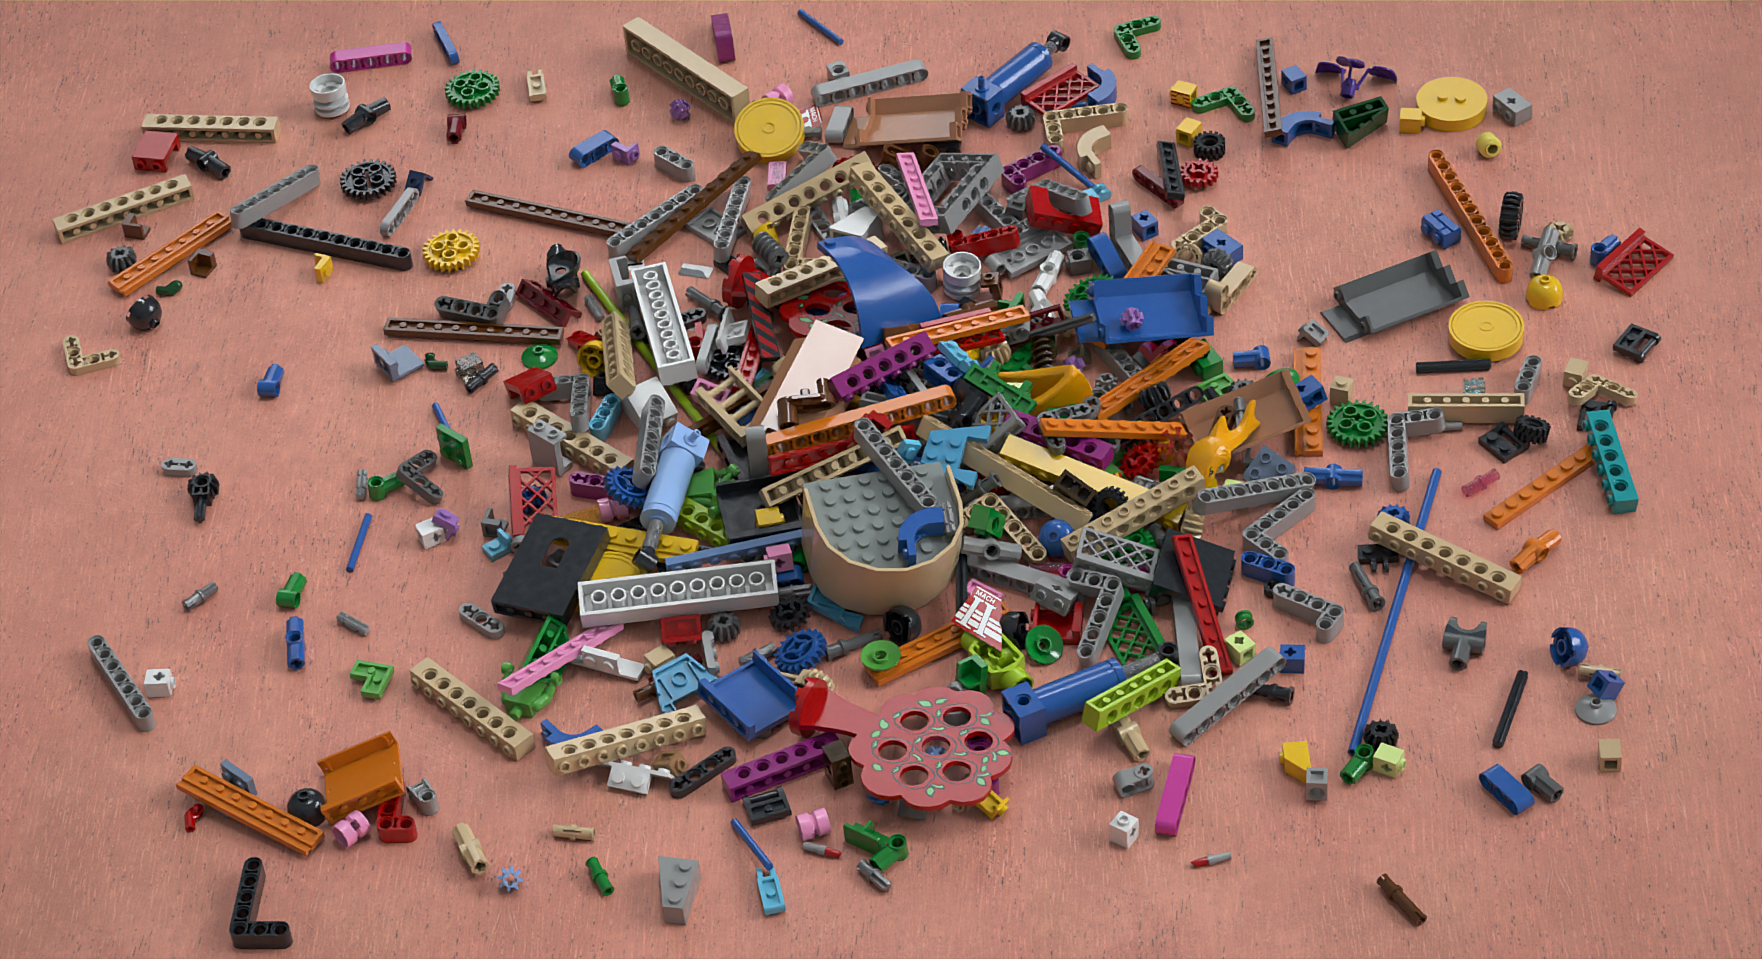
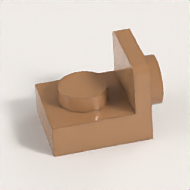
M679 750L661 751L651 764L656 771H658V768L670 770L675 778L683 774L688 767L687 761Z

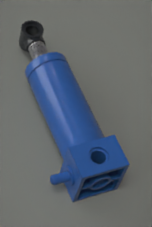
M1053 30L1048 35L1046 44L1041 45L1040 43L1032 42L986 79L984 76H975L961 87V91L972 92V113L967 115V118L988 128L993 126L1005 116L1004 106L1052 67L1051 55L1058 51L1065 52L1068 49L1071 41L1070 37Z

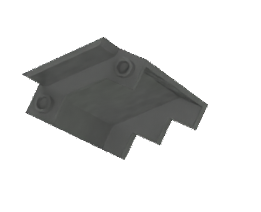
M1437 250L1334 287L1333 295L1339 306L1320 313L1343 341L1347 343L1469 298L1470 296L1464 280L1456 282L1451 266L1443 267Z

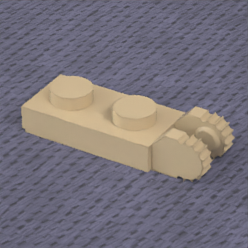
M541 67L538 68L537 74L534 75L531 69H527L530 102L547 99L544 74Z

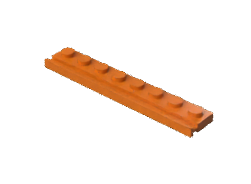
M216 210L108 281L109 287L119 294L122 293L124 297L128 296L232 228L231 219L223 212Z
M1152 240L1124 278L1159 276L1176 254V249L1162 243H1154V240ZM1101 341L1089 342L1104 349L1108 346V344Z
M1191 337L1099 397L1101 410L1095 420H1107L1108 417L1119 412L1126 405L1133 403L1139 397V392L1144 388L1174 376L1182 368L1203 357L1205 353L1211 350L1209 343L1198 339L1194 340Z
M1321 347L1302 348V350L1293 348L1294 370L1299 374L1300 381L1312 374L1321 383ZM1322 403L1308 411L1312 422L1294 429L1295 457H1298V455H1304V457L1323 456Z
M1001 599L1002 617L1004 614L1011 612V610ZM950 622L900 646L901 658L893 668L885 671H874L864 666V669L880 687L961 648L960 640L965 630Z
M195 764L182 777V780L176 783L177 789L306 857L325 837L324 831Z

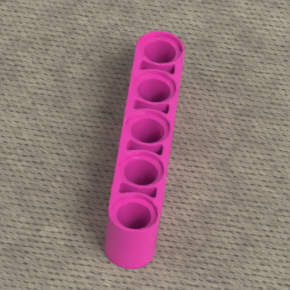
M407 42L333 51L330 54V69L335 73L408 64L412 60L411 45Z
M1174 753L1155 821V833L1171 836L1177 835L1194 773L1195 756Z

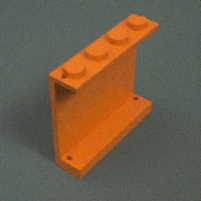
M390 730L317 761L318 766L324 773L327 804L321 806V812L330 825L345 819L354 810L362 812L405 793L399 743Z

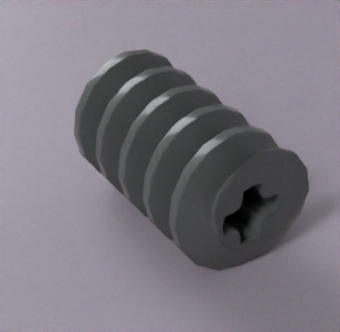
M764 231L754 237L752 241L753 251L770 267L776 269L786 264L789 253L772 236Z

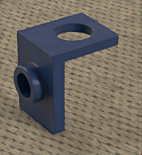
M410 170L404 191L408 187L416 188L419 191V196H421L425 178L433 180V177L426 173Z

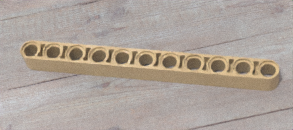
M923 415L916 434L927 441L930 431L952 428L934 417ZM967 441L961 461L986 477L989 476L990 472L994 471L999 476L1002 487L1055 519L1064 520L1074 530H1078L1090 522L1093 514L1088 509L976 442Z

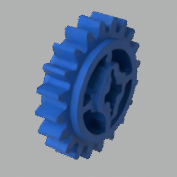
M618 466L615 469L611 468L603 482L605 485L604 490H608L607 495L612 496L613 501H618L619 505L623 504L626 508L631 506L636 510L638 506L640 509H643L652 480L647 488L641 489L632 482L633 467L627 469L625 466L622 469Z
M802 628L800 632L796 633L794 631L792 636H786L787 639L780 642L782 646L776 648L778 653L774 654L776 658L774 662L781 672L794 675L798 673L799 675L803 669H815V664L822 662L820 658L826 656L824 651L828 650L826 647L828 643L817 629L812 631L808 628L805 632Z

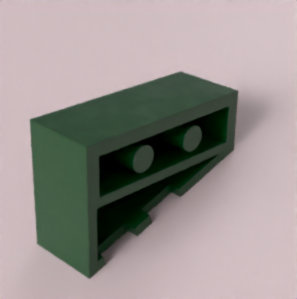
M1382 96L1333 110L1332 120L1335 121V131L1346 149L1387 123L1389 107Z

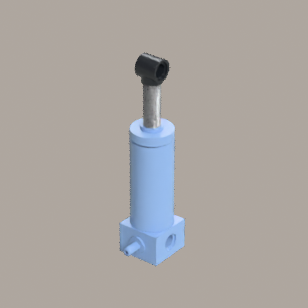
M676 422L660 440L656 473L652 479L640 515V522L647 529L642 547L637 550L631 563L647 573L654 569L658 561L656 548L661 534H669L676 526L693 471L704 459L710 441L703 437L699 430L693 431L679 422Z

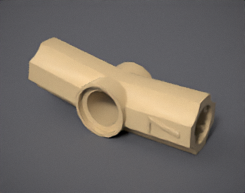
M1125 716L1111 724L1120 744L1126 746L1134 761H1143L1150 755V749L1142 738L1141 730L1136 721L1132 722L1128 716Z
M463 822L457 824L452 830V834L458 845L462 861L464 863L467 862L472 873L484 874L489 865L478 838L475 839L468 824Z

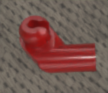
M199 803L194 804L193 807L185 812L184 822L187 832L195 831V822L203 815L204 807Z

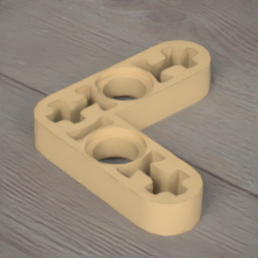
M69 335L63 339L67 365L72 375L102 370L121 363L120 352L117 349L83 356L81 344L76 335Z
M1592 374L1568 391L1567 402L1574 406H1581L1596 394H1600L1623 405L1633 406L1637 402L1638 393L1605 377Z
M1204 646L1199 652L1204 683L1169 688L1165 693V702L1169 707L1194 706L1212 692V684L1218 687L1223 683L1218 653L1213 646ZM1206 653H1210L1211 655L1210 664H1208ZM1215 670L1217 676L1210 678L1206 675V672ZM1191 691H1198L1200 696L1192 699L1189 697V693ZM1183 693H1185L1186 700H1183ZM1172 695H1176V701H1173Z

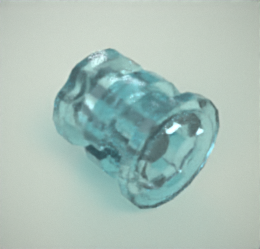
M1479 377L1478 380L1471 378L1470 381L1464 378L1462 381L1463 393H1485L1486 387L1483 377Z

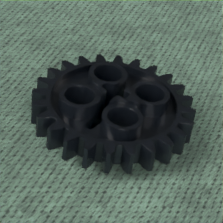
M364 159L363 163L357 161V165L351 164V169L345 168L346 172H342V177H340L342 192L346 193L347 197L351 196V199L357 197V201L361 198H364V201L367 198L371 200L374 197L380 198L381 194L386 196V191L391 192V188L395 187L394 183H397L394 167H391L390 163L386 164V161L380 163L379 159L373 162V159H370L369 162ZM367 171L369 172L371 188H368L365 174Z
M716 346L706 376H710L711 380L716 378L717 382L728 379V367L731 365L735 370L738 369L745 346H728L726 354H722L721 349H718ZM760 361V364H759V368H758L757 373H758V372L761 370V368H762V362H761V361Z

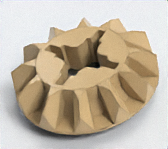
M1556 220L1555 223L1549 222V225L1545 226L1558 229V240L1563 242L1570 240L1574 235V228L1571 227V223H1565V221L1559 222Z

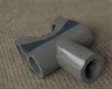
M1450 617L1444 631L1442 648L1452 650L1449 666L1454 670L1462 671L1467 667L1470 653L1483 655L1486 646L1487 622L1481 621L1476 628L1465 630L1457 624V617Z

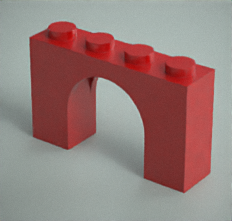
M1030 185L1025 197L1029 226L1069 234L1084 231L1092 237L1099 234L1103 227L1099 198L1089 196L1092 207L1090 214L1085 216L1070 215L1058 211L1051 205L1047 188Z

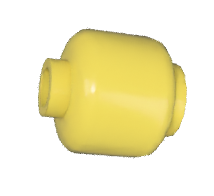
M1491 132L1482 133L1478 136L1475 144L1477 150L1486 158L1497 156L1502 147L1501 141Z

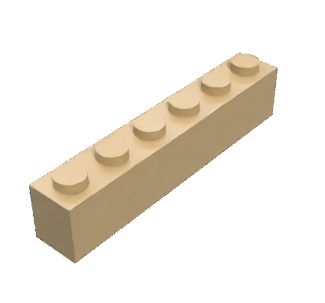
M1408 393V411L1440 408L1443 411L1445 422L1500 423L1502 421L1505 423H1516L1518 416H1524L1525 401L1524 393Z

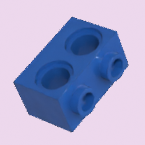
M938 354L924 362L922 377L935 387L948 385L952 388L958 377L964 380L963 377L966 373L956 367L949 359Z

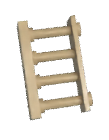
M730 365L728 367V379L710 391H705L700 386L695 390L697 401L743 448L747 445L745 427H748L750 423L746 426H740L737 420L756 407H759L763 397L744 379L739 370H735ZM734 383L740 388L739 391L721 403H717L714 400L716 395ZM745 395L752 400V402L733 415L728 414L725 410Z

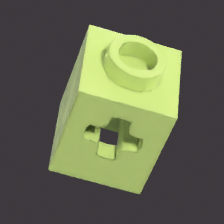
M1241 630L1225 639L1229 657L1240 667L1256 656V643Z
M1381 743L1373 756V771L1396 778L1399 772L1403 771L1406 766L1407 760L1404 759V750Z

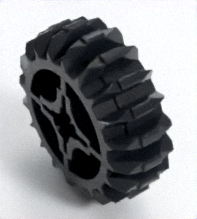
M1507 191L1504 194L1498 230L1501 239L1511 241L1516 240L1518 237L1524 207L1522 193Z

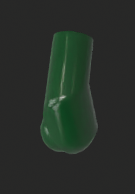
M174 280L167 286H157L156 294L173 296L182 289V282Z
M431 352L425 354L424 361L430 369L448 370V361H437L435 354Z

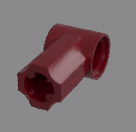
M466 114L447 115L448 129L446 138L452 144H458L462 140L463 129H466L467 126Z

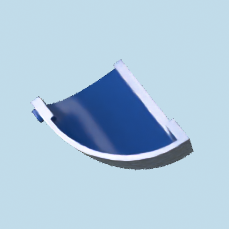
M854 236L827 238L817 242V249L825 256H830L848 284L859 324V332L853 334L864 338L860 346L861 348L883 343L882 328L910 323L919 324L941 318L938 306L925 286L873 242Z

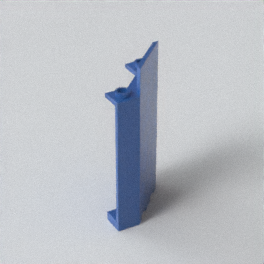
M1198 273L1089 281V286L1086 289L1089 299L1068 301L1072 318L1091 312L1096 317V322L1075 328L1079 343L1101 341L1105 344L1214 335V317L1208 315V297L1202 294V278ZM1130 307L1143 312V325L1135 331L1126 329V326H1122L1120 321L1121 313Z

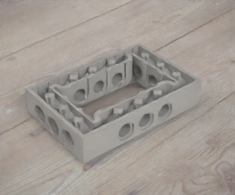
M940 153L922 173L932 203L938 200L939 196L948 188L952 181H960L951 190L952 192L942 201V206H934L938 217V225L927 227L932 234H952L985 193L990 190L996 180L999 179L1004 172V168L997 153ZM907 191L901 199L915 213Z

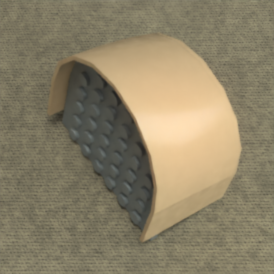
M941 462L910 466L936 497L937 507H940L946 501L950 502L953 508L955 527L957 528L955 535L951 537L945 533L944 526L943 535L927 536L920 539L915 544L917 553L916 565L910 567L907 566V560H903V553H898V534L902 523L915 511L881 471L802 484L801 545L810 576L822 595L847 610L867 615H884L891 608L901 605L913 609L923 607L946 590L956 572L964 527L962 500L950 465L946 466L945 474Z

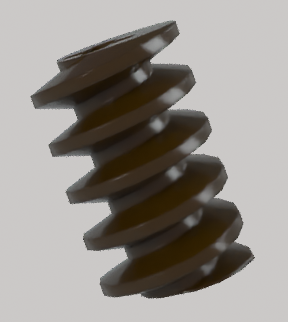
M1045 335L1032 337L1030 343L1033 368L1055 367L1054 365L1057 361L1053 358H1055L1056 354L1052 352L1055 350V347L1052 346L1054 340Z

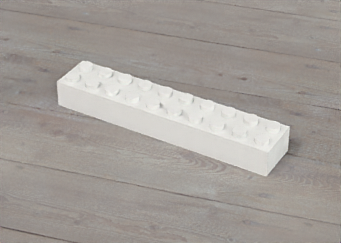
M666 263L631 269L630 273L635 284L637 302L662 386L698 378L695 359Z
M774 559L578 582L580 617L583 628L657 620L682 615L725 612L726 610L734 611L777 606L779 603Z

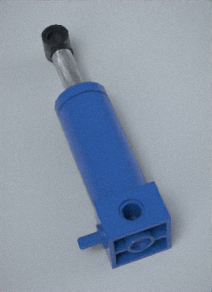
M1166 641L1161 643L1158 650L1154 651L1153 654L1123 666L1112 657L1034 689L1030 687L1027 681L1014 687L1006 688L1004 691H1001L1002 712L1011 717L1014 722V736L1021 746L1047 736V725L1084 711L1086 701L1166 658L1178 666V646L1174 642Z

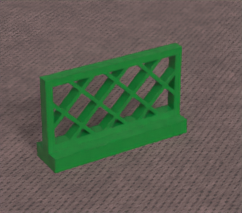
M1138 593L1131 596L1132 601L1119 607L1107 637L1122 666L1126 665L1129 657L1137 660L1147 657L1144 655L1147 649L1157 651L1159 645L1166 642ZM1132 610L1130 617L1122 615L1124 611ZM1119 620L1127 621L1125 627L1116 625ZM1131 623L1140 624L1137 630L1129 628ZM1113 631L1122 632L1119 638L1111 637ZM1126 633L1134 635L1132 641L1124 639ZM1139 636L1147 637L1145 643L1137 642ZM1121 644L1129 645L1127 651L1118 649ZM1139 647L1142 650L1140 654L1132 653L1133 648Z

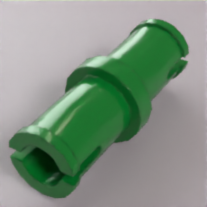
M589 858L585 865L592 874L591 879L598 885L602 895L608 896L612 894L614 887L608 879L607 871L602 868L598 858Z

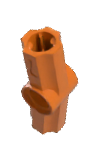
M1552 529L1547 530L1536 539L1533 537L1529 538L1524 543L1522 550L1510 560V566L1517 574H1523L1536 561L1542 562L1547 557L1548 552L1561 543L1562 538L1559 532Z

